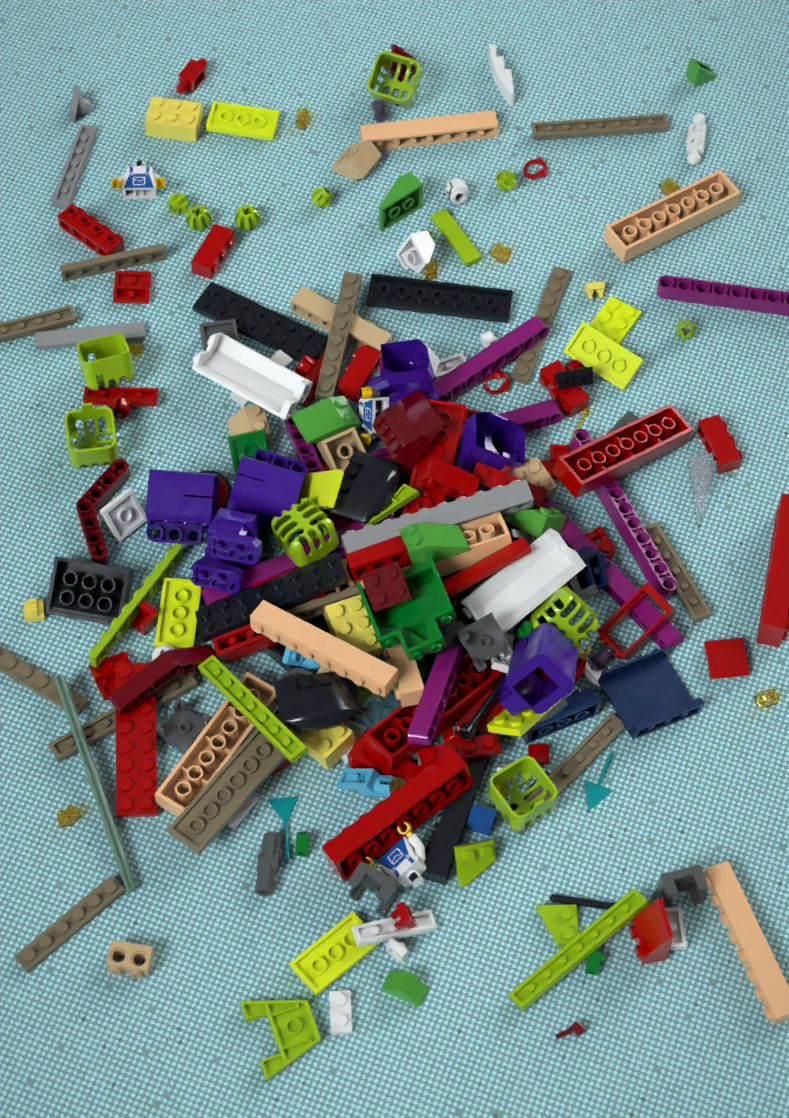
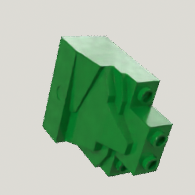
M429 551L425 552L428 558L427 562L403 572L413 597L411 602L380 614H375L366 589L363 588L360 581H356L381 647L383 649L393 648L397 643L401 642L409 662L420 660L425 655L439 652L443 647H446L447 645L439 626L449 624L457 618L440 573Z

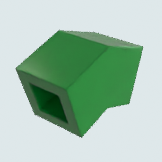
M310 832L296 833L295 856L308 857Z
M598 949L587 957L585 974L598 976L599 967L606 960V957Z

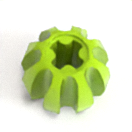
M246 204L237 209L234 220L240 229L250 231V229L254 230L258 227L261 215L256 207Z
M203 205L190 207L185 216L187 225L194 231H203V229L208 228L212 218L210 211Z

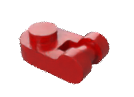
M600 526L596 527L592 533L588 532L585 534L602 553L608 554V559L613 557L615 546ZM598 538L600 542L596 543L594 540Z

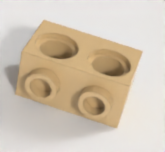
M111 940L106 960L107 970L114 975L129 974L137 979L149 978L154 958L153 946ZM118 956L125 957L121 962L114 961ZM137 960H145L143 965L135 964Z

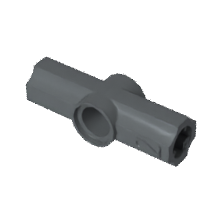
M276 832L264 833L261 854L258 856V875L255 893L261 896L268 897L273 895L276 874L279 872V851L282 837Z

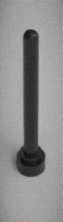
M507 673L502 676L471 721L464 723L460 727L458 734L462 739L466 741L473 739L476 734V726L498 697L501 682Z
M551 894L549 897L550 901L555 903L576 904V906L608 910L615 904L613 902Z

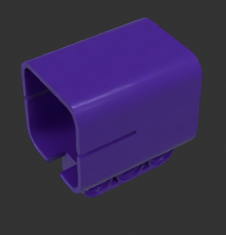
M265 450L255 451L252 458L242 455L227 509L257 515V526L272 530V519L275 516L281 517L282 511H290L291 505L297 503L306 472V465L301 461Z
M150 469L146 504V534L148 539L160 543L199 545L204 539L205 526H210L217 514L218 501L213 499H218L219 476L207 473ZM155 528L161 531V535L157 539L152 537V531ZM177 529L180 537L177 540H173L171 532ZM193 531L199 534V538L195 542H192L189 537Z
M540 624L529 635H526L512 647L514 653L510 657L507 675L501 682L498 703L511 716H515L526 707L529 710L532 709L536 714L546 712L573 690L578 658L577 649L552 624ZM540 667L549 677L541 679L533 670Z

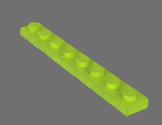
M175 543L172 548L167 550L164 559L156 564L154 572L146 577L140 590L137 589L135 591L133 599L124 605L119 617L113 619L108 631L103 632L98 644L90 649L88 656L91 666L97 669L140 613L139 605L143 601L148 603L162 585L164 578H167L183 557L182 545Z
M214 655L197 666L199 671L292 764L308 752L307 747Z
M633 888L508 994L509 998L522 1011L526 1010L649 905L648 900Z

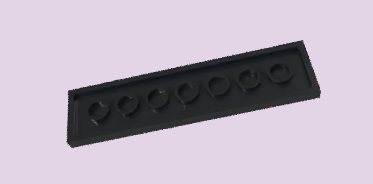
M372 274L366 306L509 323L513 290Z
M212 281L192 306L193 311L213 321L235 319L238 333L276 351L281 350L299 362L305 355L310 356L314 360H319L326 350L327 336Z
M338 552L195 611L202 642L205 643L215 637L250 624V615L263 600L284 610L348 583L341 556Z

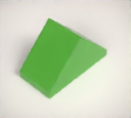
M692 57L689 59L686 76L694 87L717 78V75L709 65Z
M390 971L381 991L420 1008L428 987L410 972Z

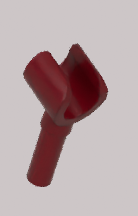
M576 1021L567 1030L555 1034V1037L559 1039L573 1032L579 1037L586 1032V1029L581 1022Z

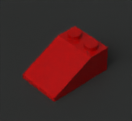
M662 898L656 899L635 916L629 927L630 937L635 939L636 942L634 947L637 959L640 958L642 965L666 960L672 944L673 933Z

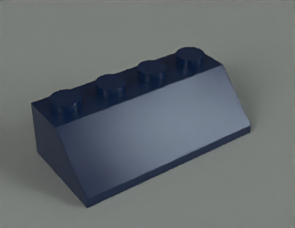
M590 688L575 690L572 695L564 697L522 735L525 744L527 745L596 716L602 703L601 697Z

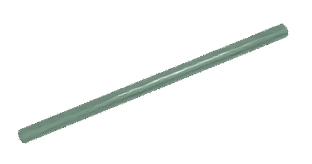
M57 675L54 677L126 892H133L137 889L65 675Z

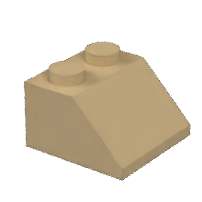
M368 139L349 145L332 165L331 169L351 180L364 179L369 175V170L377 165V160L382 154Z
M256 404L244 406L227 420L231 436L264 429L267 445H272L271 432L264 408Z
M355 427L317 443L324 462L331 470L339 469L345 471L353 454L357 451L366 453Z

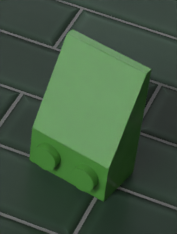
M411 172L401 175L396 179L379 207V230L381 232L422 207L423 184Z
M345 396L329 397L291 415L292 420L307 444L319 443L352 427H355L357 431L361 424Z
M540 507V509L518 511L502 516L504 521L539 538L550 528L560 534L566 516L561 514V510L555 507H550L549 509Z
M416 523L399 529L413 567L428 561L426 551L430 552L434 562H438L470 550L458 525Z

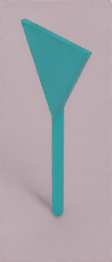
M298 797L268 799L283 821L286 858L289 861L291 857L287 822Z

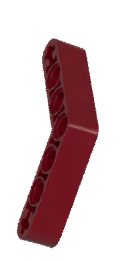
M123 459L115 460L76 503L77 515L92 563L109 564L108 551L97 514L130 478L128 463Z
M210 645L167 650L113 691L109 696V701L121 715H125L173 677L200 673L197 666L210 656L214 655L220 662L222 661L216 656L215 650Z

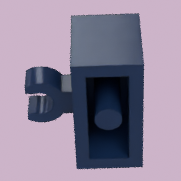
M586 546L577 550L576 552L580 558L583 557L586 567L576 574L580 588L585 589L594 584L597 590H600L608 585L609 581L605 568L610 567L611 563L603 562L608 554L600 553L599 549Z

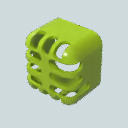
M383 51L376 57L367 87L376 100L391 103L395 106L400 104L403 108H410L414 104L413 97H417L416 88H419L421 85L420 78H423V70L414 59ZM392 61L397 62L398 66L393 79H389L388 75L391 70ZM404 64L407 66L404 80L399 82L398 77L401 66ZM411 65H414L417 71L415 76H412L410 85H408L407 81ZM382 66L388 69L387 74L381 72ZM378 75L385 78L384 83L377 81ZM375 85L381 87L382 91H374ZM386 86L390 87L388 95L383 94L384 87ZM395 89H399L397 98L392 96ZM404 92L409 93L405 99H401Z
M113 333L75 344L81 372L89 389L98 391L97 384L103 383L105 388H109L110 380H113L116 386L120 385L119 378H125L127 383L133 380L135 371L130 349L123 334ZM90 353L95 355V361L89 362L88 355Z
M92 403L82 404V409L66 413L64 421L70 462L75 468H81V465L92 467L94 463L103 466L104 462H110L111 465L118 459L116 427L113 411L110 408H93ZM100 417L105 418L107 429L105 433H100L98 418ZM87 419L94 420L95 434L93 435L88 433ZM77 420L83 421V436L77 435L75 423ZM113 434L112 439L103 441L97 440V437ZM70 438H88L89 441L86 443L75 444L71 442ZM111 444L110 446L99 447L101 445ZM84 447H88V448H89V449H80V450H74V449H72V448H84Z
M310 498L300 499V504H292L290 511H282V516H275L271 522V528L277 544L298 567L328 556L327 554L339 545V539L333 522ZM313 520H318L317 524L310 525ZM320 524L329 532L330 538L326 542L318 529ZM298 530H304L289 546L288 540L290 536ZM311 530L317 533L320 540V546L315 548L308 534ZM301 537L307 539L311 548L310 553L307 555L299 542Z
M564 585L538 605L530 615L533 629L540 625L538 619L543 615L547 623L555 622L557 624L555 628L558 631H565L564 637L566 639L573 638L570 643L577 648L582 646L581 641L583 638L586 640L590 638L589 633L591 630L596 632L599 627V622L593 609L569 587ZM557 599L564 603L563 608L559 609L556 607L555 602ZM573 599L576 603L575 608L566 617H561L560 613ZM549 607H552L556 612L554 617H550L546 613ZM581 607L585 611L584 615L576 624L570 625L569 620ZM589 614H591L592 620L585 627L581 626L578 629V627L588 618Z
M521 757L493 774L490 778L489 798L494 802L497 810L501 811L503 818L510 820V827L515 831L524 830L526 823L531 826L535 823L536 817L541 820L545 817L546 811L551 813L555 809L558 794L557 788L533 757ZM519 772L523 779L522 783H517L515 780V775ZM533 776L536 778V783L524 792L517 790L519 786L529 781ZM509 778L513 785L512 789H507L505 786V781ZM499 784H500V787H501V789H502V791H503V794H502V795L499 793V791H498L497 788H496V786L499 785ZM540 785L542 786L543 793L530 802L525 801V796L535 791ZM548 791H550L551 798L545 801L544 798ZM510 795L512 798L506 802L503 796ZM517 804L519 808L513 811L510 806Z

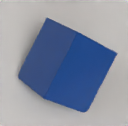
M473 804L467 821V830L490 837L496 820L497 810Z

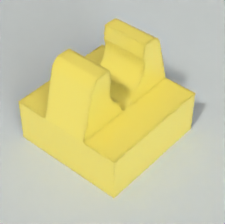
M604 281L584 284V292H586L589 300L593 299L592 294L594 291L598 294V299L603 297Z
M33 598L24 602L25 622L45 620L43 600Z

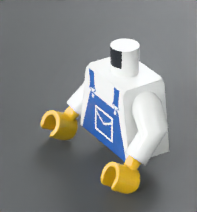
M142 160L137 161L135 166L127 167L126 173H123L120 178L111 179V189L123 190L124 199H157L156 189L166 188L165 179L161 178L156 172H153L152 167L146 166V163Z
M362 387V398L359 400L357 411L361 422L360 426L367 433H361L362 444L370 445L371 441L378 436L372 425L375 418L389 407V397H379L380 391L376 388Z
M404 822L407 826L406 832H403L400 826L397 827V830L400 834H406L408 838L404 836L376 863L378 867L374 866L371 858H365L371 862V867L397 880V886L401 884L404 888H407L412 884L414 887H418L423 883L421 874L426 870L424 863L425 846L417 835L411 832V824Z

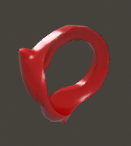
M538 157L524 165L523 174L531 180L546 177L548 174L547 165L541 157ZM531 164H540L544 167V169L539 170L535 174H528L526 172L527 167Z
M496 370V373L490 374L483 379V388L486 392L493 395L504 391L509 392V379L505 372ZM505 378L503 385L498 390L493 391L486 386L489 380Z

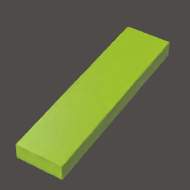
M446 208L430 215L432 222L466 267L482 260L481 254Z

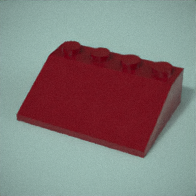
M417 389L383 410L375 418L372 426L392 458L412 470L445 424L423 392Z

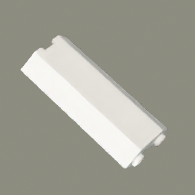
M221 332L211 335L207 342V350L197 353L193 358L194 364L192 369L284 420L291 418V415L296 412L297 404H303L313 384L312 381Z
M550 528L529 545L532 550L531 553L497 571L461 601L464 607L462 611L469 619L472 617L474 621L492 612L505 634L586 567L578 553L567 546L560 534Z

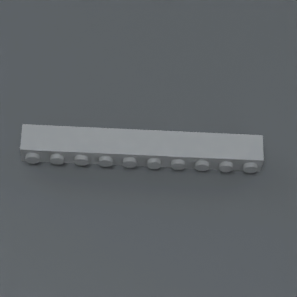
M515 480L509 485H498L486 492L478 491L472 496H462L449 503L442 502L430 509L426 507L413 514L406 513L397 519H386L380 524L366 525L363 529L357 531L349 530L344 535H341L345 553L348 554L399 536V529L416 523L461 525L497 512L505 516L533 507L534 499L527 480Z

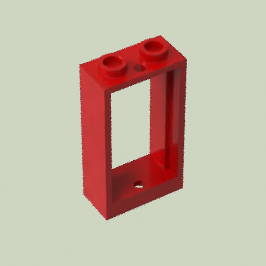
M646 582L597 630L601 635L599 639L606 646L610 645L614 649L611 652L619 660L621 658L629 660L678 612L651 584ZM650 595L665 613L624 652L608 634Z

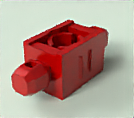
M200 58L198 61L191 59L178 74L177 93L184 94L186 91L193 93L206 77V59Z

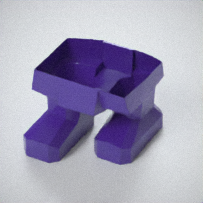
M413 339L381 344L380 376L368 379V387L378 389L380 391L379 397H389V406L417 389L423 392L428 401L429 399L439 400L438 391L432 382L434 371L429 359L428 347L422 341Z
M492 412L473 414L466 420V430L459 439L454 466L471 474L477 461L502 471L505 465L515 468L523 466L525 462L524 429L515 422Z
M220 508L207 530L205 555L190 567L193 570L191 582L195 586L236 594L244 585V570L258 565V560L262 556V542L257 539V515Z

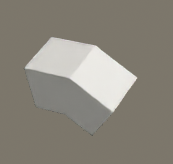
M491 331L480 335V342L484 348L498 340Z

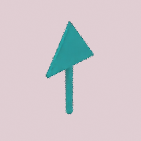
M612 753L607 758L597 785L584 780L588 811L613 792L601 787L613 757Z

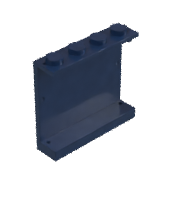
M669 646L656 648L646 655L640 654L631 661H622L613 668L607 667L602 670L598 679L599 685L632 739L700 713L705 704L701 697L692 699L666 657L670 650Z

